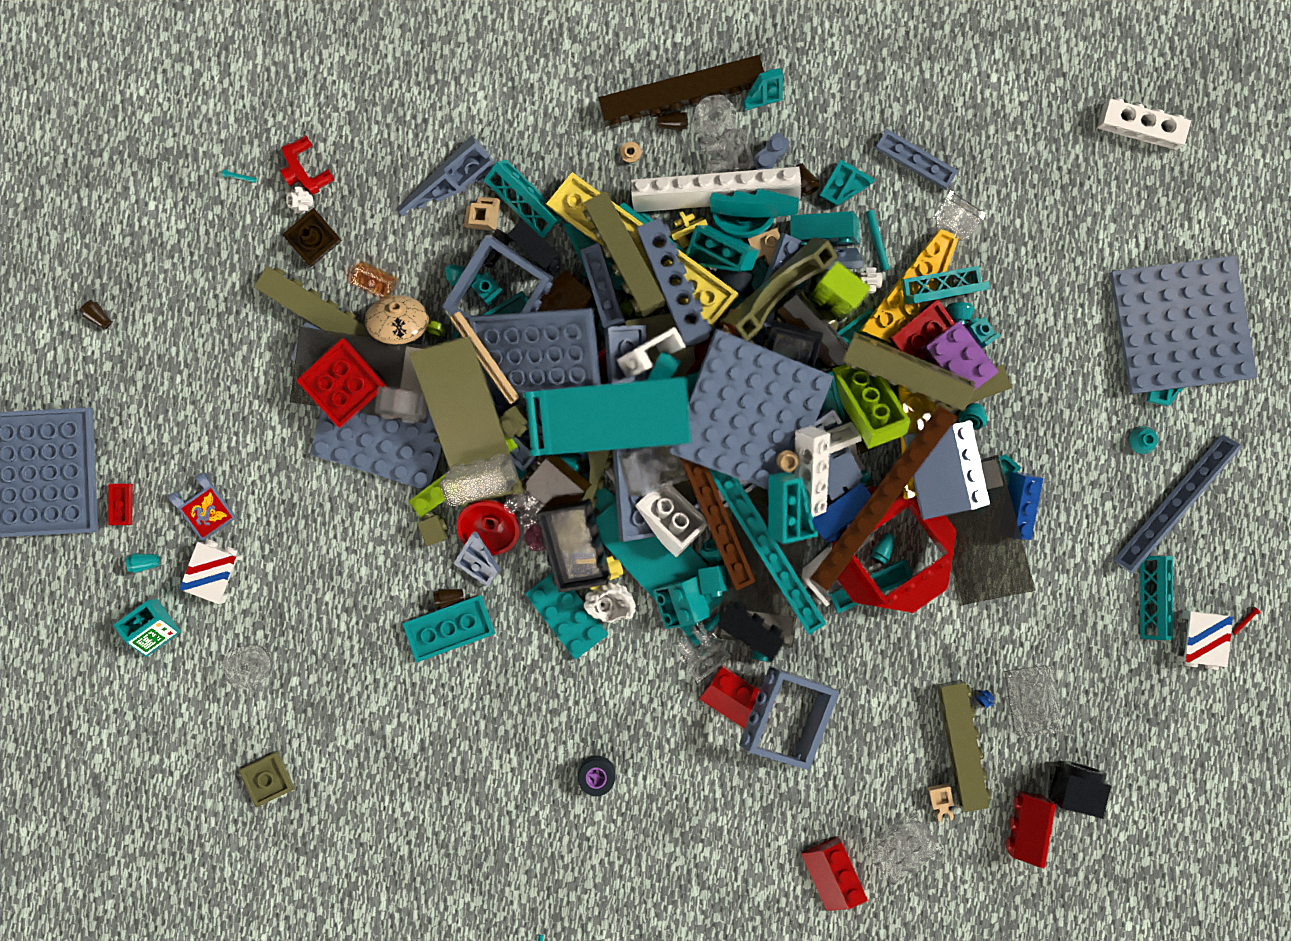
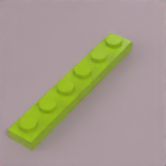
M504 434L509 451L512 452L518 446L513 439H509ZM451 470L409 500V503L420 518L458 492Z

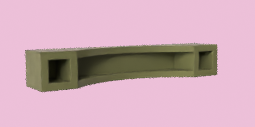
M813 237L727 316L723 322L731 334L748 341L762 328L771 309L785 294L804 280L825 270L838 257L830 242Z
M612 450L588 451L590 462L589 483L592 485L588 488L582 500L590 498L593 510L598 501V498L595 497L597 490H602L605 479L602 478L604 471H608L612 463V459L609 458ZM578 509L566 519L556 524L555 527L561 549L572 553L576 551V548H581L584 540L581 534L583 529L587 530L583 511Z

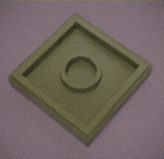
M278 751L238 770L256 808L295 789Z

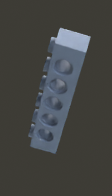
M661 218L637 227L638 237L678 333L682 336L685 348L709 339L711 327L708 320H703L700 312H703L699 299L695 300L692 293H695L691 280L687 281L684 274L687 271L683 261L679 262L676 255H679L675 242L671 243L669 240L671 233L668 225H663ZM657 241L664 243L660 248L653 246ZM665 260H670L672 262V264L668 267L661 265V263ZM672 279H678L680 281V283L676 286H672L669 284V282ZM680 298H686L688 303L680 305L677 301ZM688 317H694L697 320L694 324H687L685 322Z

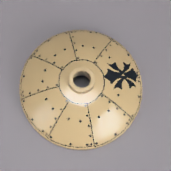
M403 295L387 296L376 301L369 307L365 315V325L369 334L375 339L388 344L411 342L419 338L426 331L429 324L428 311L425 306L418 300Z

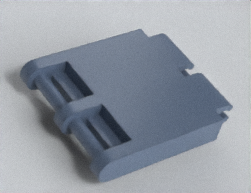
M849 447L829 454L827 495L833 501L845 495L842 487L845 486L849 492L861 484L860 478L863 476Z

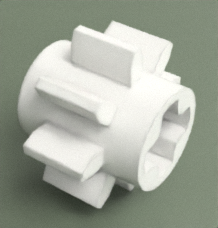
M295 187L294 190L287 194V205L289 208L294 209L295 213H305V211L309 210L308 208L312 207V195L305 191V187Z
M866 267L864 272L859 273V279L871 287L868 293H875L876 288H881L882 273H876V267Z

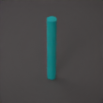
M869 210L866 212L881 270L882 272L888 271L890 267L874 210Z

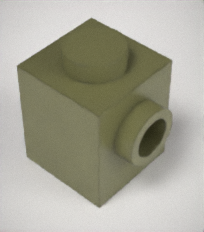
M518 404L507 410L499 419L503 433L509 439L516 435L521 437L528 429L526 427L528 425L527 413Z
M433 513L421 517L422 521L417 523L426 547L449 538L446 532L448 529L447 522L440 515L434 516Z

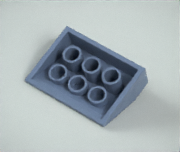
M971 421L951 425L913 476L922 520L990 505ZM918 433L903 436L906 449Z

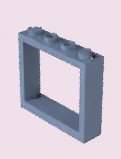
M486 235L442 307L452 314L460 312L470 326L469 317L471 316L457 306L493 248L541 280L521 313L536 312L542 304L540 299L544 293L547 295L551 290L550 288L553 285L551 282L554 277L492 235Z
M769 666L761 689L756 696L752 712L749 714L745 730L741 735L739 746L749 753L810 770L840 691L826 684ZM783 679L819 691L793 757L758 746Z

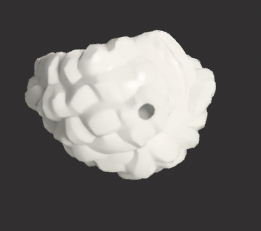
M608 582L607 585L599 586L585 595V610L593 618L601 619L603 622L612 623L615 620H621V618L631 619L633 613L636 612L633 596L627 591L626 587L618 583Z

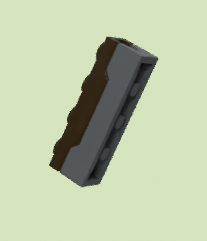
M798 289L778 305L777 315L782 322L823 333L818 356L820 363L826 369L830 368L832 371L833 368L846 363L843 361L848 344ZM806 342L805 344L808 350L810 348V342Z

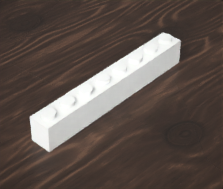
M799 167L631 180L633 209L636 212L710 207L712 192L733 197L735 190L756 195L758 189H763L801 199Z

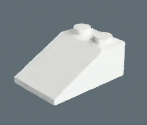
M665 478L636 504V508L659 541L675 557L680 555L708 526L704 516Z

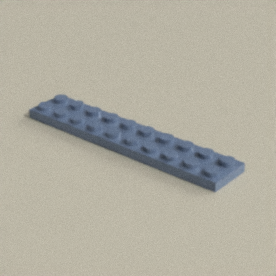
M645 325L604 327L608 384L647 381L649 377L648 369L627 379L617 362V359L646 343ZM654 446L614 449L613 461L619 541L656 537L636 508V504L656 487Z

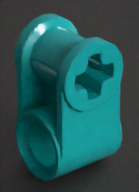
M663 351L658 357L647 381L673 378L682 362Z

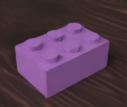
M961 321L953 323L920 348L931 364L975 381V390L998 373V370Z

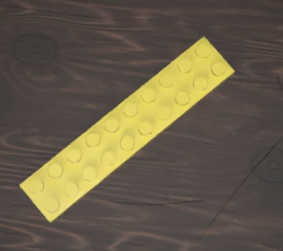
M572 172L546 205L603 247V241L601 239L597 240L592 229L595 227L592 221L588 223L583 214V211L586 210L583 202L597 196L600 192ZM613 202L660 290L637 233V227L644 224ZM657 241L653 246L660 248L664 243ZM678 250L679 255H676L679 262L683 261L687 271L684 274L687 281L691 280L695 293H692L695 300L699 299L703 309V312H700L703 320L707 319L710 327L713 328L736 299L738 293ZM665 260L661 263L665 267L672 264L670 260ZM672 279L669 282L672 286L680 283L678 279ZM680 298L677 303L685 305L688 303V300Z

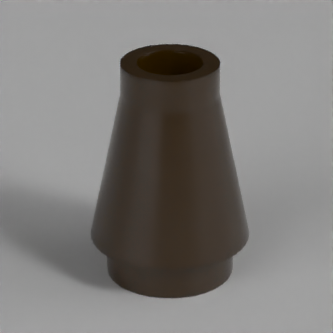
M680 110L658 116V129L663 128L676 131L688 129L687 112Z
M803 163L795 166L800 168L801 192L805 193L806 196L816 192L820 188L819 180Z
M93 300L87 301L79 310L83 318L96 324L103 330H106L113 323L98 302Z
M438 588V591H433L436 608L441 607L442 609L464 601L462 588Z

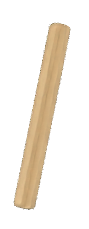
M460 312L454 313L450 317V321L462 338L471 337L480 364L508 404L519 399L518 394Z

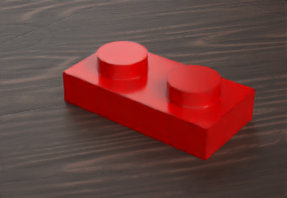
M109 484L108 525H132L133 484Z

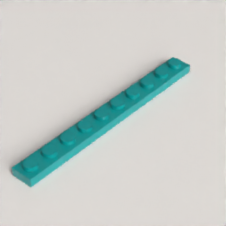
M708 467L713 481L808 635L827 625L778 543L768 536L767 525L738 478Z

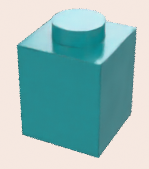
M724 565L698 569L702 594L717 597L722 596V591L729 590Z

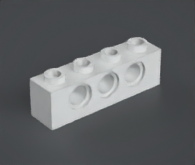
M1113 98L1103 105L1097 129L1177 150L1185 145L1191 120L1184 119L1182 115H1169L1160 109L1151 110L1144 108L1141 104H1128L1122 99ZM1121 114L1127 117V121L1122 119ZM1141 119L1146 121L1147 126L1141 123ZM1161 125L1166 127L1167 132L1161 128Z
M809 426L796 431L795 454L798 456L799 462L796 469H794V475L802 478L809 501L807 502L808 509L813 517L826 512L830 433Z

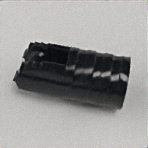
M496 228L492 236L508 246L510 242L507 234ZM493 248L484 264L487 268L494 267L503 254Z

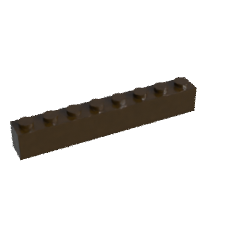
M760 55L600 96L598 100L605 127L616 128L626 121L635 123L642 120V117L649 115L650 117H657L662 112L668 110L676 112L687 105L695 107L702 104V101L709 99L711 102L718 101L722 96L728 94L730 96H737L742 91L751 89L760 73L764 72Z

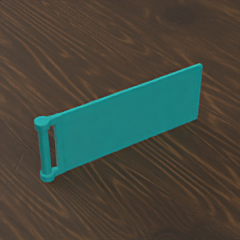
M684 377L523 392V399H526L531 446L529 456L691 443L687 387ZM539 397L544 448H539L534 398Z
M616 501L596 518L602 543L619 559L620 563L655 601L653 589L682 579L699 577L698 569L709 568L690 545L680 555L675 557L659 541L657 536L619 541ZM730 589L722 591V596L710 597L709 594H704L710 612L727 596L732 603L735 604L736 601L741 603ZM724 608L696 634L691 629L698 623L681 626L680 628L698 646L701 643L700 640L717 626L719 619L724 613Z

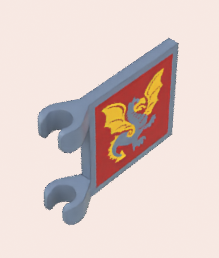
M201 473L196 476V480L204 490L187 502L184 501L179 492L170 494L168 498L178 508L200 540L204 541L237 517L212 484L208 475Z

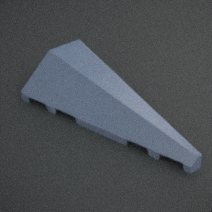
M471 135L398 207V212L405 216L407 215L406 211L417 206L419 209L425 207V203L436 199L438 202L467 190L466 186L476 181L480 184L483 183L487 174L496 164L484 146Z

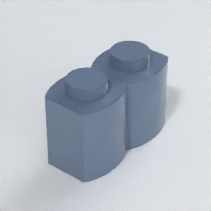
M779 132L772 135L767 141L765 149L759 151L754 157L750 170L773 169L774 165L785 156L790 141Z

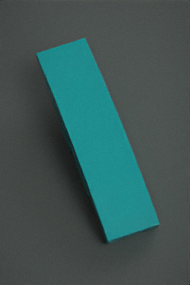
M758 189L756 195L735 190L733 197L712 192L710 210L718 214L752 218L797 215L799 198L763 189Z

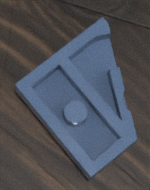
M474 531L454 564L488 587L499 572L500 567L478 533Z

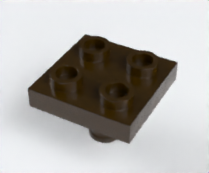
M314 208L282 234L310 267L315 265L342 241Z

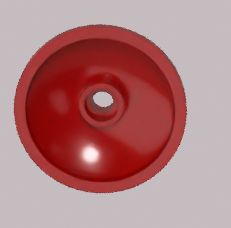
M479 500L467 505L461 511L457 520V533L465 545L474 531L477 532L491 555H499L507 552L516 544L520 533V525L513 511L504 504L492 500Z

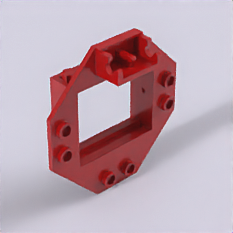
M871 486L867 490L872 495L878 486ZM902 491L874 530L908 507L943 556L884 596L854 555L837 578V581L852 602L914 613L946 591L949 584L956 529L946 515L922 520L917 496L904 499V491Z

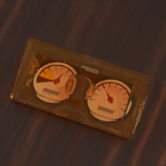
M361 261L355 267L351 283L384 298L391 296L399 278Z

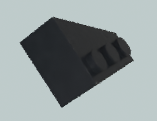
M737 601L735 604L730 602L719 619L717 626L738 641L741 640L749 645V648L754 652L757 650L767 657L766 660L772 663L785 642V635L782 634L783 630L774 624L769 626L764 623L765 619L757 613L753 615L746 611L747 607Z

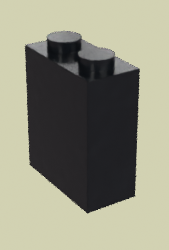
M522 219L507 234L510 244L523 257L549 275L553 276L560 269L559 253Z

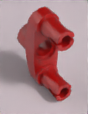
M304 135L295 142L287 143L281 147L288 165L279 171L289 186L300 182L313 196L320 192L319 189L334 182L335 179L329 169H326V171L314 178L308 177L297 160L298 154L313 147L308 137Z

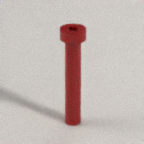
M1253 607L1252 611L1231 631L1234 635L1256 614L1259 615L1261 613L1256 607Z

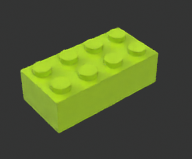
M836 261L809 296L812 297L811 301L820 308L822 306L834 315L836 320L840 319L842 321L859 305L871 287Z
M847 364L832 369L841 403L861 434L868 449L907 435L911 420L885 378L879 375L878 377L871 376L866 373V370L859 367L858 369L851 368Z

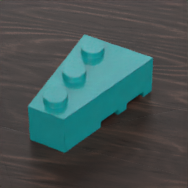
M854 211L790 215V236L802 241L800 247H804L813 237L828 240L830 244H860V219Z
M696 225L685 255L702 267L748 271L753 269L760 250L710 225Z
M789 472L769 475L768 536L782 544L818 536V532L814 529L812 523L813 515L808 509L807 502L809 501L801 477Z

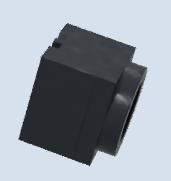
M1064 761L1062 768L1056 766L1048 799L1058 804L1061 809L1104 819L1112 786L1106 782V772L1084 764Z

